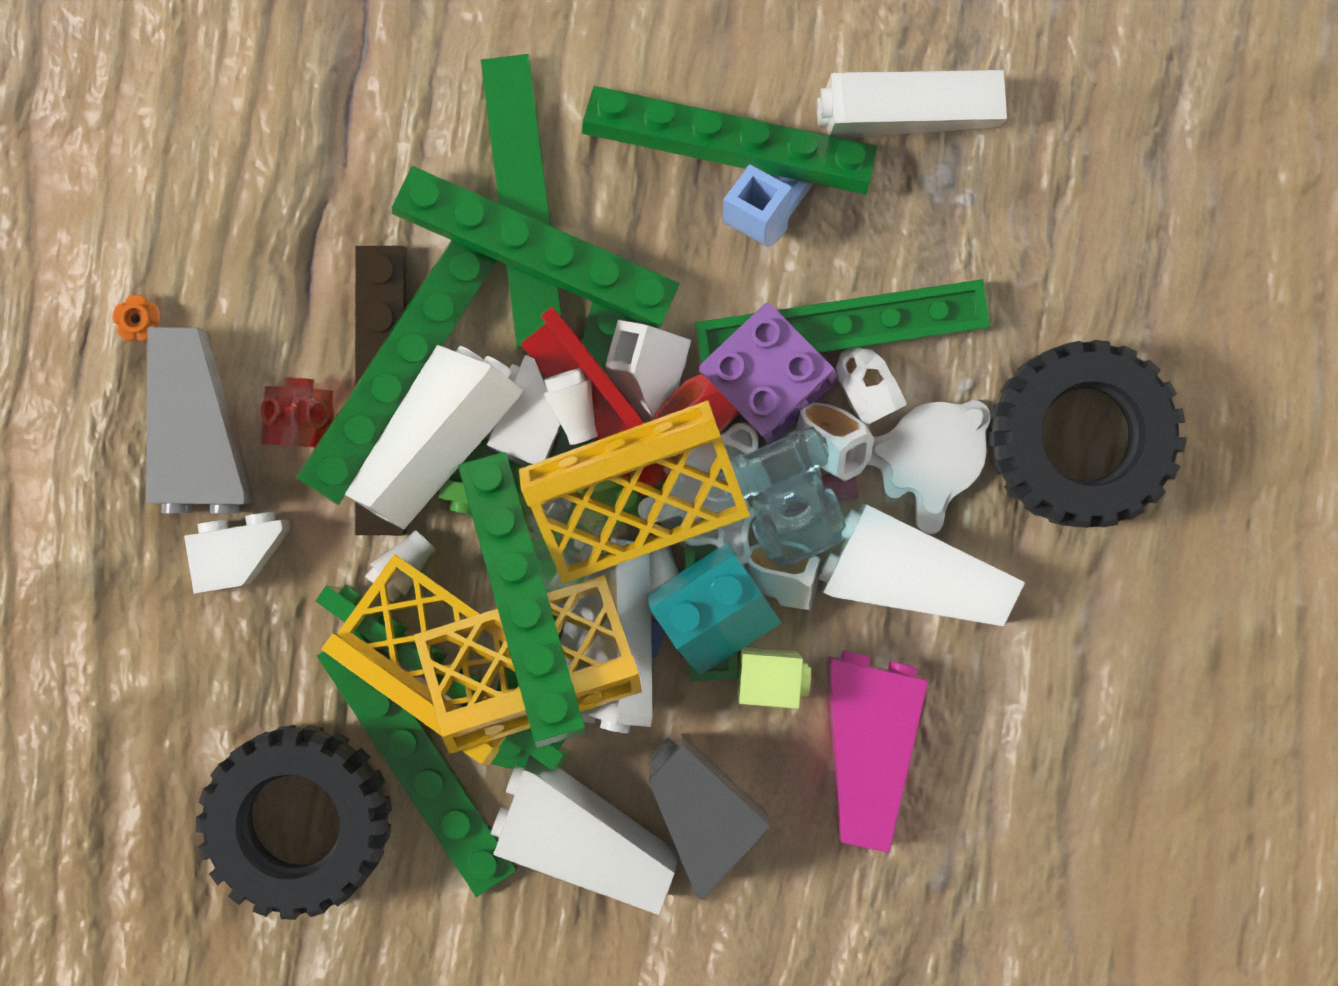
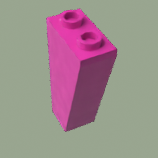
M842 650L841 658L829 656L827 662L838 836L842 843L889 853L928 681L921 676H916L918 670L916 666L889 661L888 669L869 665L870 656Z

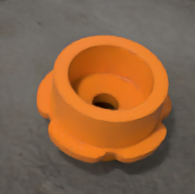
M131 295L126 298L124 303L116 305L112 319L117 324L116 331L122 339L129 342L139 339V341L145 342L148 340V327H159L161 314L157 305L152 302L149 303L145 296ZM135 314H138L141 318L139 323L132 321V317Z

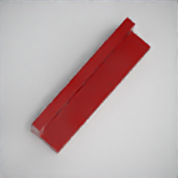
M553 307L544 312L541 317L546 323L524 340L521 345L530 357L535 359L537 366L547 378L582 368L585 379H591L594 421L598 434L595 437L596 441L644 424L645 422L561 315ZM658 463L645 466L637 481L656 487L668 477L671 469ZM631 472L624 474V476L629 477ZM637 492L639 496H644V494Z

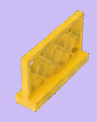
M708 400L519 469L521 491L528 507L530 506L563 584L750 517ZM711 442L713 443L717 456L708 473L685 464L692 449ZM678 455V457H677L676 460L670 458V457H673V456ZM658 463L671 469L661 490L637 481L645 466ZM721 467L726 480L717 477ZM631 472L629 477L624 476V474ZM680 473L703 482L693 503L669 494ZM610 480L624 486L614 507L590 498L596 484ZM712 486L730 492L735 502V506L718 512L702 507V504ZM584 489L582 494L577 493V491ZM632 490L656 499L646 520L622 511ZM561 497L577 505L568 523L565 524L547 517L542 504ZM664 503L687 511L680 526L667 529L655 524ZM585 507L609 516L599 537L575 528ZM617 520L641 529L635 542L621 546L608 541ZM554 531L562 534L559 541H557ZM649 532L655 534L650 537H647ZM570 537L594 546L588 559L569 566L567 565L563 551Z
M394 554L337 634L332 633L321 650L441 735L429 688L415 678L425 676L423 669L407 672L399 666L396 646L413 643L415 640L414 636L395 639L391 611L418 607L421 633L429 630L425 605L440 602L448 603L453 607L455 622L462 620L461 613L468 618L480 613ZM400 569L413 579L416 600L390 604L387 585ZM422 586L436 596L424 598ZM381 595L382 606L372 607ZM383 613L387 640L368 644L354 634V631L365 616ZM497 625L483 629L493 635L495 652L498 653L502 647L501 641L504 643L506 640L504 630ZM428 646L431 660L434 661L432 647ZM389 647L390 659L376 649ZM467 657L461 667L463 675L472 679L470 667L492 664L493 661L487 658L469 661ZM452 664L443 665V666L450 668V666H451ZM501 666L498 672L502 691L498 692L506 694L515 691L517 688H508L506 669L504 666ZM466 687L467 697L453 700L443 698L446 711L458 709L457 705L468 704L474 695V690ZM484 695V697L482 698L481 701H484V700H487V699H490V698ZM507 736L462 751L481 765L489 766L500 751L499 747Z
M605 575L548 592L547 597L552 614L558 617L555 621L558 635L566 621L589 631L578 652L561 645L564 656L572 660L568 670L580 712L642 693L639 672L631 655ZM596 593L600 594L603 607L595 622L572 613L580 598ZM566 603L563 608H561V607L558 606V605H561V604ZM498 609L413 635L437 715L441 736L449 754L530 728L519 686L515 691L506 694L489 687L501 666L515 671L512 659L507 658L509 654L507 641H504L498 653L476 643L483 629L494 625L503 628ZM607 618H608V621H609L611 630H609V629L603 627V624H604V622L606 621ZM469 634L467 638L462 637L463 635ZM597 635L616 643L620 657L600 663L587 657L586 654ZM449 640L462 648L450 668L431 660L428 646ZM471 651L493 661L481 683L458 673ZM580 665H583V666L587 667V668L578 670L579 667H580ZM436 673L445 676L440 685L438 684ZM453 681L475 691L467 706L449 712L446 711L443 698ZM484 695L490 698V699L481 701L482 698L484 697Z

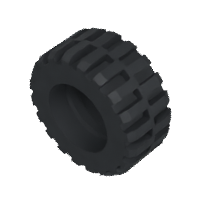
M1102 340L1066 343L1044 351L1018 368V372L1008 379L1000 390L1002 396L999 402L993 405L990 417L994 419L993 432H988L989 447L993 446L996 460L992 461L996 474L1003 476L1006 482L1004 488L1012 498H1018L1024 504V509L1035 516L1048 519V522L1081 528H1104L1118 525L1119 521L1133 519L1144 513V507L1147 504L1157 503L1166 493L1163 488L1166 481L1174 480L1180 469L1175 460L1178 452H1185L1186 437H1179V423H1185L1183 408L1175 409L1172 397L1177 395L1170 381L1163 383L1157 374L1161 370L1151 360L1142 361L1137 358L1138 351L1127 346H1111L1110 341ZM1077 389H1092L1108 395L1123 412L1128 427V445L1121 463L1107 476L1092 481L1075 480L1057 471L1048 460L1042 443V424L1047 410L1059 397Z
M295 725L282 726L274 731H266L240 745L230 753L228 758L219 763L211 773L212 781L203 788L199 803L204 807L203 812L196 817V832L203 833L204 842L198 848L202 860L210 858L215 867L209 873L217 886L225 881L232 889L228 897L238 905L247 900L255 904L253 907L254 913L265 917L272 911L280 912L281 919L296 920L303 913L314 917L325 913L329 907L333 905L339 906L348 900L359 887L361 888L378 866L385 853L383 851L385 843L390 838L392 824L388 823V814L392 811L390 796L384 795L382 785L385 783L380 769L374 772L367 762L371 757L362 748L355 750L347 744L349 738L338 732L330 735L323 732V727L308 725L305 728H296ZM295 775L317 783L329 794L337 808L340 820V832L337 841L326 856L314 863L298 865L282 861L272 855L262 845L256 835L252 819L253 803L265 785L280 777Z

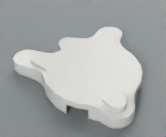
M971 400L963 404L931 402L920 405L905 414L891 431L879 437H874L871 459L867 465L874 466L880 470L884 492L888 497L899 498L906 492H912L915 495V523L917 528L924 533L935 534L941 530L949 502L976 480L985 464L987 453L986 429L991 415L987 406L980 401Z
M736 423L726 432L720 433L750 517L684 541L690 546L712 544L718 548L729 542L743 564H746L751 555L748 541L749 526L762 507L767 494L768 481L757 449L758 433L747 423ZM711 442L692 449L685 464L708 473L717 456L713 443ZM721 467L717 477L726 480ZM680 473L669 494L693 503L703 482ZM715 486L711 487L702 504V507L714 512L735 506L732 494ZM647 497L639 503L638 513L642 519L646 520L656 499ZM664 503L655 524L675 517L684 519L687 511Z

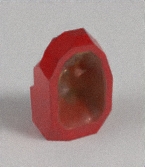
M702 373L686 380L673 392L655 413L653 420L708 400L719 432H721L739 412Z

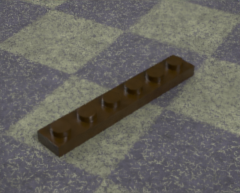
M355 246V386L406 309L405 246ZM355 502V535H406V528L402 529L378 517Z

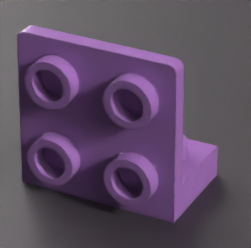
M770 303L764 304L699 366L701 374L703 373L750 423L769 448L799 420L802 409L813 402L817 403L839 383L835 369Z

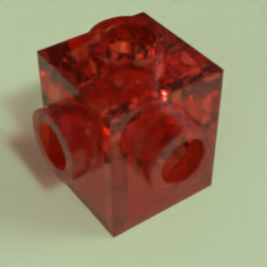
M285 377L284 386H265L264 400L261 405V418L263 420L261 444L315 448L334 419V408L332 406L333 390L314 389V379Z

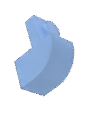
M749 164L723 199V222L764 246L770 247L786 232L789 217L813 186V183L767 174Z

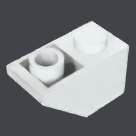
M618 320L605 368L614 384L644 422L647 423L653 420L655 413L665 400L678 389L682 372L686 366L691 340L648 325Z
M525 355L520 367L514 364L511 365L510 370L512 372L508 377L524 391L485 437L489 438L487 443V450L494 454L506 452L508 460L527 467L548 459L561 424L543 394L547 391L535 359Z
M273 511L245 516L246 526L228 528L227 519L197 524L199 533L184 536L194 594L252 584L290 531V519L276 520Z

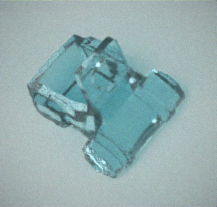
M814 426L799 432L795 430L788 433L787 437L745 455H737L734 460L730 461L743 497L756 516V519L751 523L754 535L768 560H774L780 568L811 558L844 541L842 531L846 524L840 502L832 489H825L821 479L820 468L828 464L829 449L827 440ZM721 467L719 473L720 478L726 480L724 472ZM723 490L730 499H733L730 492Z

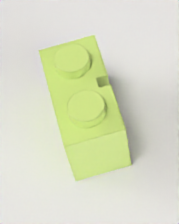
M744 647L740 650L736 692L739 704L799 709L800 697H809L811 667H808V663H803V658L798 651Z

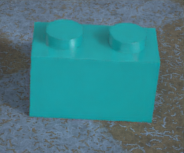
M729 542L646 594L651 612L676 649L699 675L710 670L782 623Z

